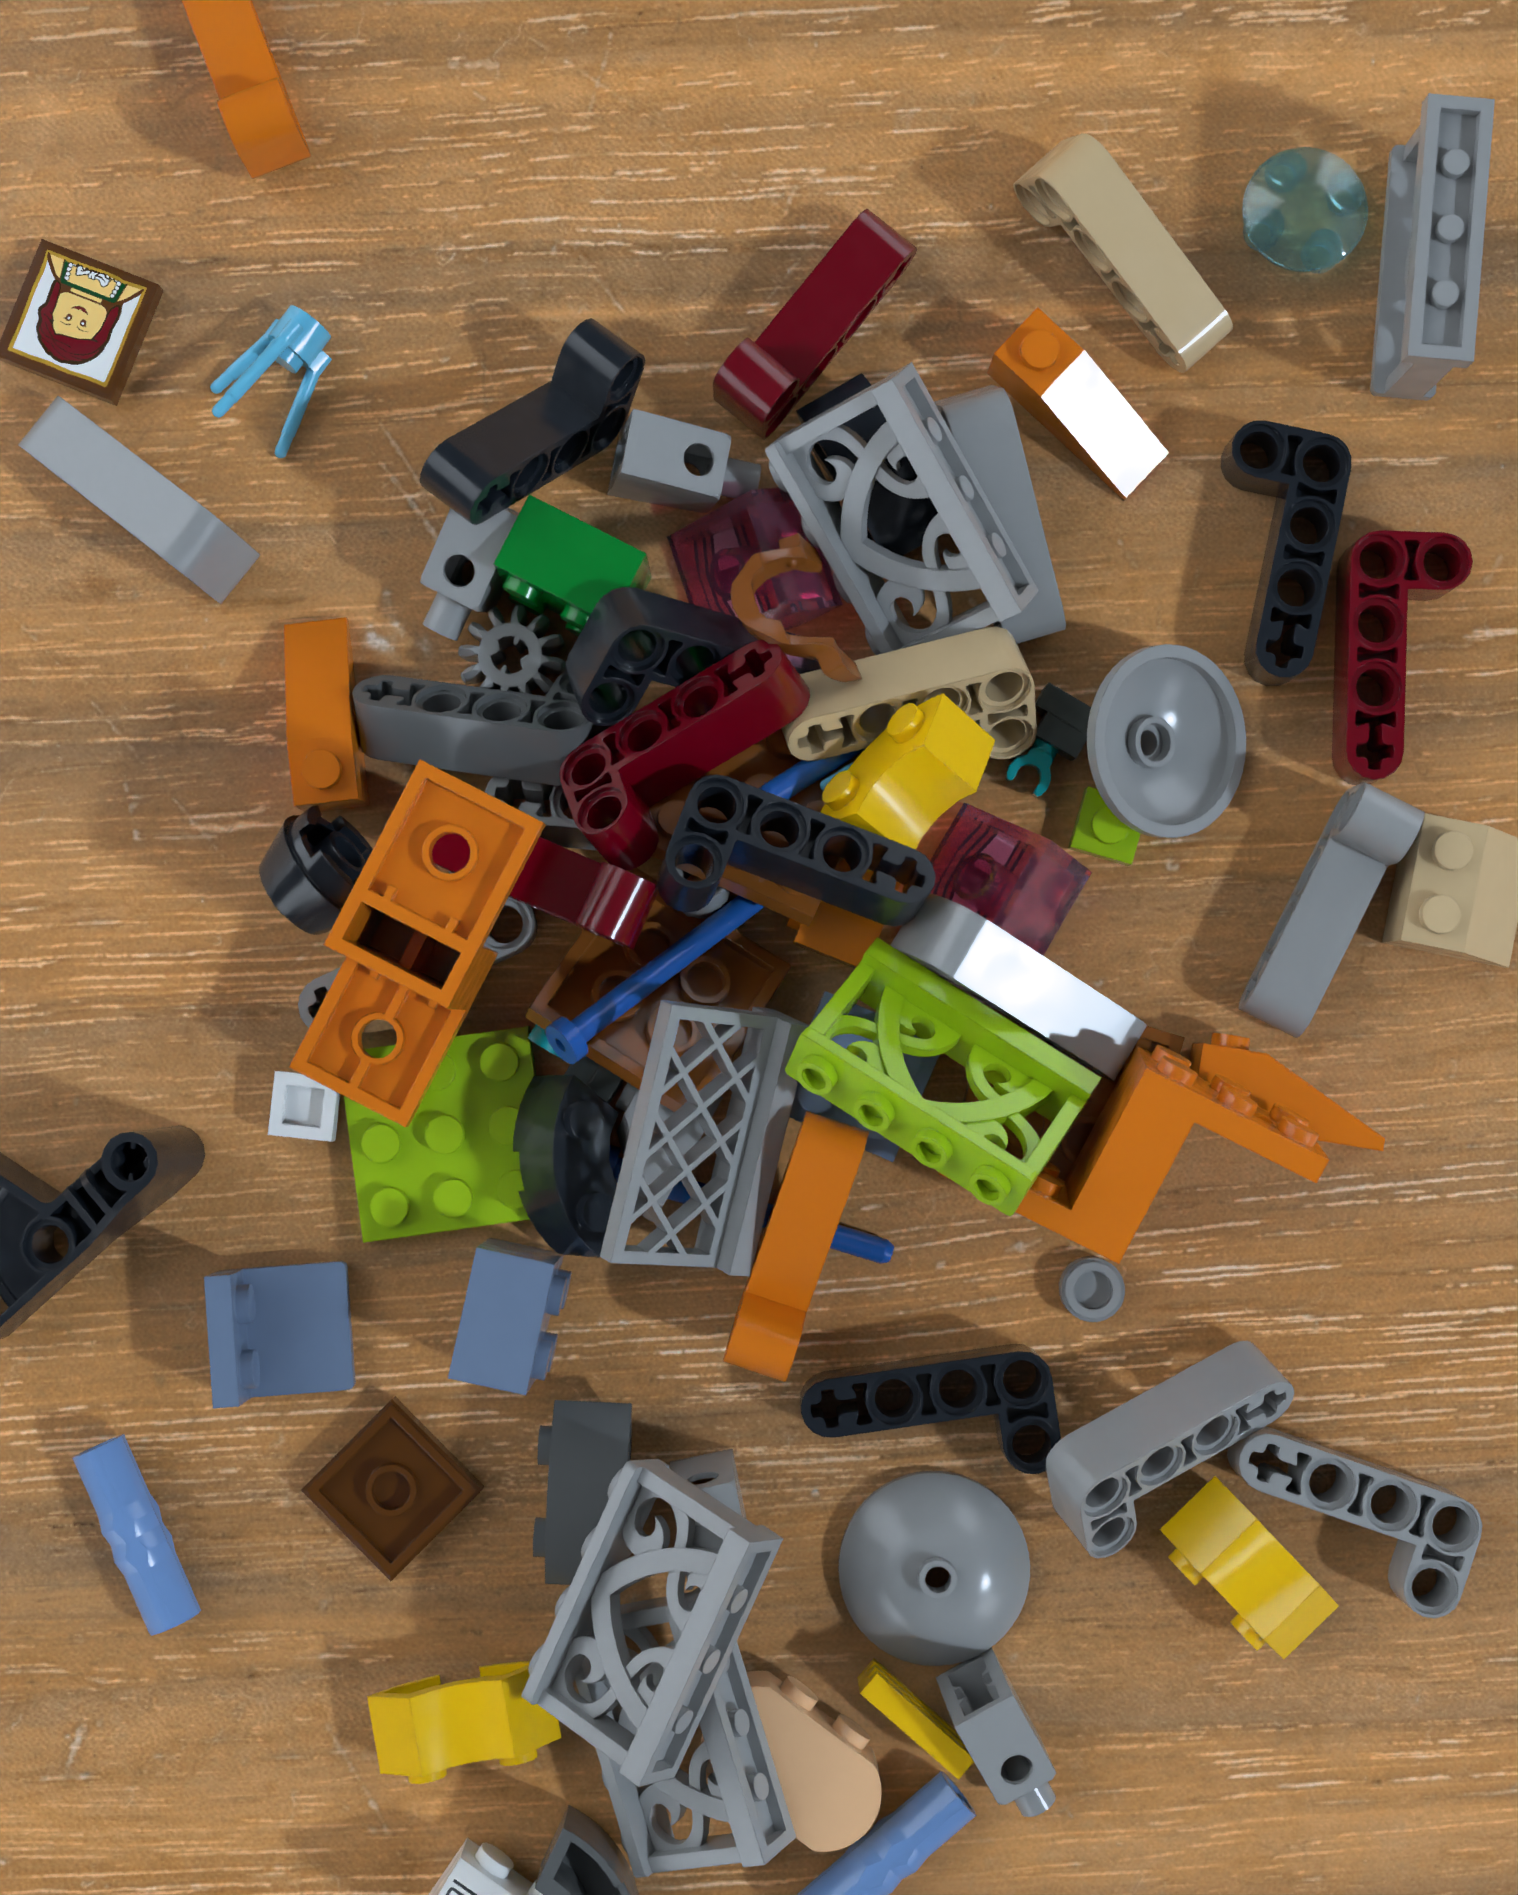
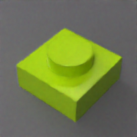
M1088 786L1083 793L1068 849L1130 866L1132 865L1141 833L1122 823L1107 807L1098 789Z

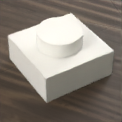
M275 1071L268 1135L329 1142L335 1141L341 1094L301 1073Z

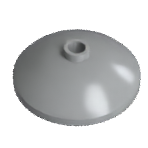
M1180 645L1149 646L1124 657L1104 678L1094 697L1087 728V752L1095 785L1107 807L1122 823L1141 834L1157 838H1178L1197 833L1206 828L1229 805L1240 783L1245 763V722L1239 700L1232 685L1218 666L1205 655Z
M921 1471L898 1477L884 1484L859 1506L849 1521L841 1542L838 1571L842 1596L847 1610L861 1632L872 1643L886 1653L903 1661L925 1666H942L960 1663L980 1655L995 1645L1009 1631L1018 1618L1028 1593L1030 1558L1026 1539L1018 1521L1008 1506L993 1491L978 1481L960 1474L946 1471ZM943 1567L949 1572V1579L945 1585L932 1587L926 1583L925 1577L931 1568Z

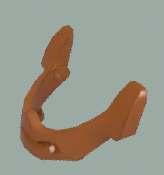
M797 533L780 539L778 541L780 549L752 555L733 581L731 587L732 608L747 631L758 640H764L768 644H778L785 654L818 661L823 673L833 680L852 682L862 679L856 663L837 646L833 637L790 635L786 633L781 620L765 617L760 613L754 594L766 580L791 570L820 573L823 568L816 548Z

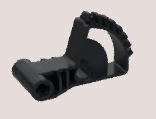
M181 1125L120 1133L110 1139L104 1147L102 1157L90 1168L86 1169L75 1182L67 1186L62 1193L0 1152V1297L9 1307L0 1315V1339L6 1338L113 1241L174 1196L196 1176L202 1168L205 1158L204 1144L197 1133ZM58 1227L65 1232L68 1238L69 1247L65 1257L60 1255L54 1246L53 1237Z

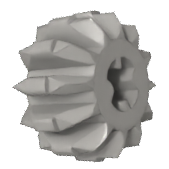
M517 604L514 606L511 623H505L499 609L493 607L488 610L489 618L494 625L492 629L487 632L476 622H472L468 626V631L480 642V645L466 644L459 647L458 654L462 659L477 663L466 668L461 673V678L466 685L484 681L480 686L482 688L532 694L531 691L539 687L547 694L554 683L545 677V674L559 675L566 671V662L564 660L549 656L561 650L565 643L560 634L543 637L550 625L549 618L544 614L535 617L526 627L527 610L523 605ZM515 646L520 654L527 649L529 654L520 659L522 670L511 674L506 665H503L500 671L498 670L497 665L506 660L504 653L506 648Z

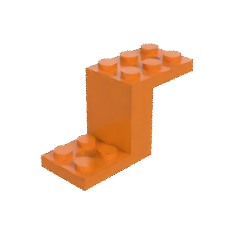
M419 759L323 944L346 956L289 1068L404 1127H409L498 955V952L484 946V943L546 824ZM448 834H458L463 836L470 846V859L462 870L451 874L443 873L437 869L433 862V847L441 837ZM379 1019L390 1023L397 1036L395 1048L389 1055L383 1058H375L369 1055L362 1045V1033L365 1027L370 1022Z
M1136 1045L1066 1180L1058 1178L1061 1172L1060 1169L1048 1161L1015 1212L1119 1264L1194 1123L1316 1184L1327 1166L1329 1158L1316 1141L1319 1134L1308 1128L1307 1126L1310 1122L1296 1112L1276 1103L1268 1112L1258 1107L1259 1105L1255 1101L1248 1098L1251 1092L1238 1083L1218 1074H1215L1210 1083L1198 1077V1074L1190 1069L1192 1062L1180 1054L1161 1045H1156L1152 1053Z

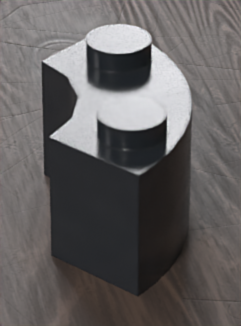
M862 373L796 410L801 424L872 385ZM876 405L843 423V425L855 431L868 443L877 430L886 422V419L879 406ZM820 440L812 448L818 462L832 481L836 479V469L824 459L828 456L839 455L849 459L854 465L858 460L850 449L837 441ZM907 457L901 458V469L898 472L891 466L888 459L885 460L884 463L899 477L908 481L917 478V474ZM876 479L868 507L867 538L896 554L904 556L922 545L926 528L938 512L930 497L922 499L902 497L886 489Z
M575 1075L533 1076L529 1083L515 1122L513 1152H519L520 1171L524 1190L518 1192L530 1221L553 1250L561 1255L599 1258L617 1186L609 1162L610 1135L619 1112Z

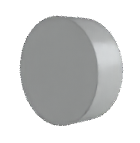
M1086 1256L1074 1260L1065 1268L1059 1281V1295L1065 1308L1075 1317L1087 1322H1100L1110 1318L1119 1310L1125 1296V1285L1120 1272L1111 1263L1099 1257Z

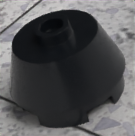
M318 805L311 806L300 816L292 815L287 817L259 866L261 882L277 910L295 926L313 935H320L331 931L373 850L360 832L342 816L339 815L331 823L322 818Z

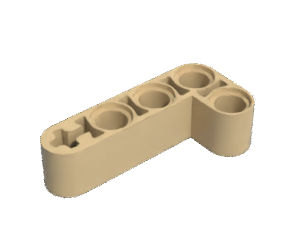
M1080 134L1062 140L1013 184L1017 198L1037 222L1045 227L1057 225L1063 227L1157 353L1178 372L1185 373L1233 330L1232 320L1223 305L1110 153L1094 137L1088 134Z
M997 626L986 627L854 660L862 679L857 681L840 682L827 677L822 669L800 674L810 690L808 706L799 717L781 728L792 755L805 761L822 760L867 748L887 728L891 717L902 706L908 703H914L918 706L930 698L944 693L995 739L990 757L999 760L1009 759L1023 753L1035 740L1037 731L1035 685L1013 635L1004 628Z

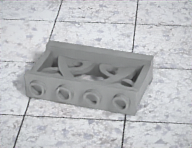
M1429 93L1422 102L1419 127L1406 145H1395L1389 153L1370 392L1373 396L1428 401L1436 393V384L1453 367L1468 368L1474 362L1495 99Z
M912 362L798 427L787 431L765 448V453L769 459L770 473L775 483L781 490L789 493L802 516L801 523L806 537L813 546L820 548L834 572L833 578L837 591L847 603L854 606L865 626L867 642L875 655L982 629L996 621L1002 622L1021 613L1039 591ZM878 405L886 422L877 430L868 443L855 431L843 425V423ZM833 440L845 445L858 458L856 464L854 465L843 456H828L824 460L835 467L837 475L835 481H827L811 454L812 448L817 441ZM907 457L917 474V478L908 481L899 477L884 463L885 460L888 459L891 466L898 472L901 469V458ZM876 479L886 489L899 496L912 499L930 497L938 513L930 521L923 536L922 554L924 562L896 554L867 538L868 507ZM844 499L843 506H841L839 501ZM942 534H950L960 553L954 554L945 549L943 557L946 565L941 564L938 552V539ZM925 590L933 591L937 608L933 624L925 629L911 628L895 599L899 597L907 598L913 605L914 616L924 604ZM982 590L987 601L952 618L953 609L950 592Z
M660 1459L630 1460L613 1477L607 1492L609 1498L598 1525L588 1534L582 1545L580 1565L571 1585L563 1591L556 1603V1618L545 1643L539 1647L529 1663L528 1672L530 1676L521 1695L530 1704H538L620 1765L619 1773L638 1787L675 1777L784 1539L764 1525H755L669 1469V1465ZM656 1498H661L668 1502L674 1511L677 1522V1535L673 1548H668L670 1530L666 1520L661 1515L655 1516V1530L651 1535H647L643 1531L644 1524ZM695 1521L723 1539L719 1550L692 1547ZM668 1572L666 1584L667 1604L674 1623L682 1633L675 1647L659 1646L642 1651L631 1660L622 1627L620 1593L645 1578ZM686 1572L691 1573L688 1576L685 1590H692L694 1586L699 1587L701 1590L693 1609L688 1607L684 1596ZM585 1656L590 1660L591 1671L588 1677L581 1680V1682L595 1683L607 1678L611 1686L595 1702H588L577 1694L573 1687V1682ZM655 1662L659 1663L664 1669L657 1688L653 1683V1674L646 1675L642 1681L639 1678L643 1671ZM620 1703L628 1718L638 1729L636 1734H632L606 1714Z
M699 1587L692 1592L684 1593L686 1604L691 1609H693L701 1591ZM666 1596L620 1605L624 1635L631 1638L641 1651L659 1647L654 1636L646 1626L669 1622L674 1640L665 1646H676L682 1632L671 1617ZM737 1642L699 1723L704 1742L696 1749L692 1756L689 1774L679 1768L674 1778L638 1787L619 1773L620 1765L596 1748L602 1768V1779L606 1789L609 1791L621 1831L622 1846L628 1855L633 1875L636 1878L648 1877L652 1873L742 1863V1867L766 1865L796 1838ZM628 1648L632 1660L638 1653ZM585 1656L575 1681L579 1695L588 1702H595L611 1686L607 1678L595 1683L581 1682V1680L588 1677L591 1671L590 1660ZM655 1662L647 1667L639 1678L642 1681L646 1675L653 1674V1683L657 1688L664 1669L659 1663ZM620 1703L606 1714L634 1735L636 1734L638 1729L628 1718ZM708 1760H710L714 1772L708 1776L707 1784L706 1768ZM666 1808L669 1810L671 1814V1823L669 1821ZM686 1808L692 1810L693 1819L691 1833L687 1839H675L671 1826L684 1816ZM710 1818L728 1822L732 1833L708 1836Z

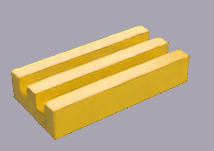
M873 1658L857 1677L860 1694L959 1780L974 1761L957 1731Z

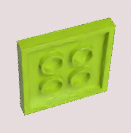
M530 1026L455 1036L409 1127H404L344 1096L363 1243L530 1220L518 1192L524 1190L519 1152H513V1136L519 1107L533 1076H536L532 1041L528 1039L531 1033ZM395 1045L367 1048L365 1051L375 1058H383L393 1051Z

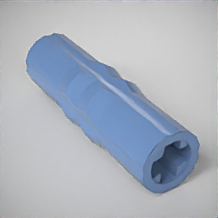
M122 1434L74 1456L72 1459L97 1513L101 1533L111 1546L114 1563L125 1577L151 1636L160 1634L199 1614L201 1611L200 1606L176 1554L172 1535L162 1522L159 1505L147 1488L125 1435Z
M941 1771L893 1813L880 1819L867 1835L851 1844L838 1860L797 1895H889L902 1879L915 1873L932 1853L976 1817V1812L954 1782Z

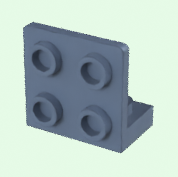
M332 1261L219 1270L204 1277L213 1408L239 1407L252 1397L350 1390L355 1386L348 1266L346 1262Z

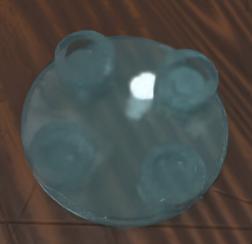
M1298 147L1279 152L1259 166L1246 187L1242 202L1244 240L1250 248L1258 251L1268 261L1281 268L1296 272L1318 274L1327 272L1353 251L1364 233L1368 218V201L1364 186L1349 164L1328 151L1312 147Z

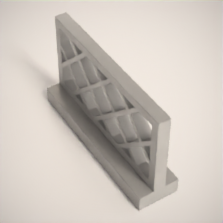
M661 1000L600 1253L601 1258L609 1263L710 1267L718 1268L730 1276H750L798 1081L787 1075L785 1068L799 1036L806 1027H809L808 1024L768 1008L753 1007L752 1011ZM680 1019L694 1021L703 1038L679 1057L673 1047ZM711 1023H716L718 1025L715 1028H713ZM741 1027H748L742 1054L732 1063L722 1044ZM712 1054L721 1073L698 1092L688 1073L707 1056ZM678 1083L687 1102L663 1122L658 1113L661 1096ZM730 1088L732 1095L726 1118L716 1126L707 1107ZM696 1117L706 1136L682 1156L672 1137ZM663 1147L672 1165L652 1183L647 1185L643 1178L646 1160L659 1148ZM715 1151L717 1156L711 1180L704 1187L700 1188L691 1171ZM679 1181H682L691 1198L671 1216L666 1218L657 1201ZM647 1210L657 1228L638 1245H626L631 1223ZM700 1214L702 1218L695 1247L684 1248L676 1234Z

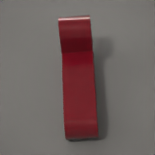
M868 208L865 209L850 224L756 341L753 342L747 337L727 357L713 380L714 400L763 440L768 438L901 277L914 258L917 248Z
M1373 531L1359 538L1339 558L1336 574L1332 761L1338 776L1348 784L1358 785L1363 782L1372 784L1394 773L1402 763L1405 732L1408 600L1429 601L1439 599L1465 582L1471 573L1473 559L1471 550L1466 542L1456 535L1445 532ZM1361 552H1374L1382 559L1385 567L1383 579L1371 578L1363 572L1359 561ZM1425 554H1436L1444 560L1448 570L1446 581L1434 580L1427 574L1423 563ZM1360 614L1373 615L1380 621L1383 627L1381 642H1370L1361 635L1358 629ZM1360 676L1371 677L1380 686L1382 697L1378 706H1369L1360 700L1356 690L1357 680ZM1381 721L1380 725L1369 730V723L1367 722ZM1355 722H1356V723H1366V724L1357 726V725L1355 724ZM1367 743L1368 751L1378 752L1379 757L1378 762L1369 766L1367 758L1357 757L1356 748Z
M756 640L743 646L569 753L563 761L559 773L560 782L574 822L609 864L624 870H632L645 863L653 855L659 842L658 829L651 814L650 806L791 723L803 713L810 699L809 687L778 644H768L764 640Z
M448 834L441 837L433 847V862L436 866L453 873L462 870L470 859V846L467 840L458 834ZM539 837L509 897L633 950L659 891L657 885L640 876L606 862L599 863Z

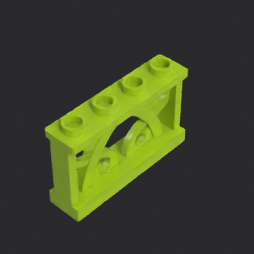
M878 937L866 950L861 962L809 1027H806L801 1033L785 1068L787 1075L800 1082L805 1089L828 1100L856 1118L867 1129L881 1134L912 1154L923 1165L934 1168L971 1192L979 1201L993 1206L1007 1216H1012L1081 1114L1101 1080L1100 1076ZM858 1000L876 1010L874 1022L847 1014ZM854 1034L870 1039L873 1043L856 1041L845 1049L831 1039L838 1035ZM903 1053L918 1057L946 1054L965 1066L968 1084L979 1101L950 1103L923 1099L908 1072ZM1033 1111H1036L1052 1122L1041 1140L1033 1127L1024 1118ZM1002 1125H1006L1019 1139L1023 1150V1158L1021 1160L1005 1151L1008 1144V1136Z

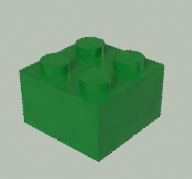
M530 494L493 563L504 583L502 588L510 593L508 599L516 605H523L528 612L537 616L544 614L546 608L559 614L560 618L567 622L565 628L578 637L603 595L621 587H634L645 590L652 578L645 552Z

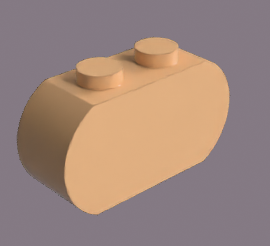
M769 1671L747 1672L796 1839L812 1851L817 1852L840 1850L855 1843L871 1828L881 1804L882 1790L878 1764L872 1747L867 1745L871 1739L863 1728L845 1715L840 1714L834 1720L815 1705L819 1700L818 1697L794 1677L787 1676L783 1682ZM703 1734L701 1737V1744L704 1742ZM708 1760L706 1768L709 1774L714 1772L710 1760Z

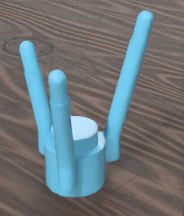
M290 305L280 320L275 319L264 335L212 382L210 386L211 391L219 394L236 380L212 408L213 415L217 418L224 416L274 361L294 374L298 372L301 366L305 367L307 370L274 452L276 457L284 458L299 428L319 376L332 360L322 351L331 339L329 332L308 313L294 305Z

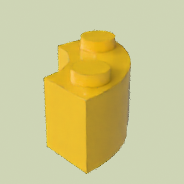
M944 693L930 698L918 706L914 703H908L895 712L887 728L867 746L848 770L836 774L828 782L822 793V801L825 804L820 813L916 849L921 838L939 816L957 801L977 792L995 739Z
M1216 1476L1159 1529L1176 1547L1168 1558L1194 1585H1197L1205 1578L1238 1612L1230 1623L1257 1651L1267 1643L1284 1660L1339 1607L1322 1586Z
M530 1661L479 1666L480 1677L441 1684L440 1674L367 1696L380 1774L408 1776L410 1784H424L445 1777L447 1775V1768L467 1763L499 1759L500 1765L513 1766L527 1763L537 1758V1749L560 1739L561 1732L558 1719L538 1704L532 1705L521 1696L530 1676L528 1672Z

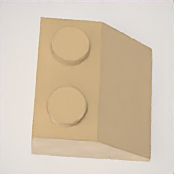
M1424 813L1422 825L1413 844L1396 866L1382 943L1509 968L1518 923V838L1487 825Z

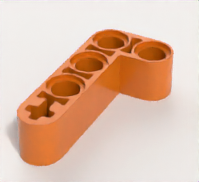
M182 0L218 94L219 100H217L221 116L232 143L251 178L260 177L310 158V150L252 0Z
M809 1111L805 1112L757 1250L751 1274L748 1276L735 1315L723 1362L786 1382L800 1342L806 1313L857 1174L869 1131Z

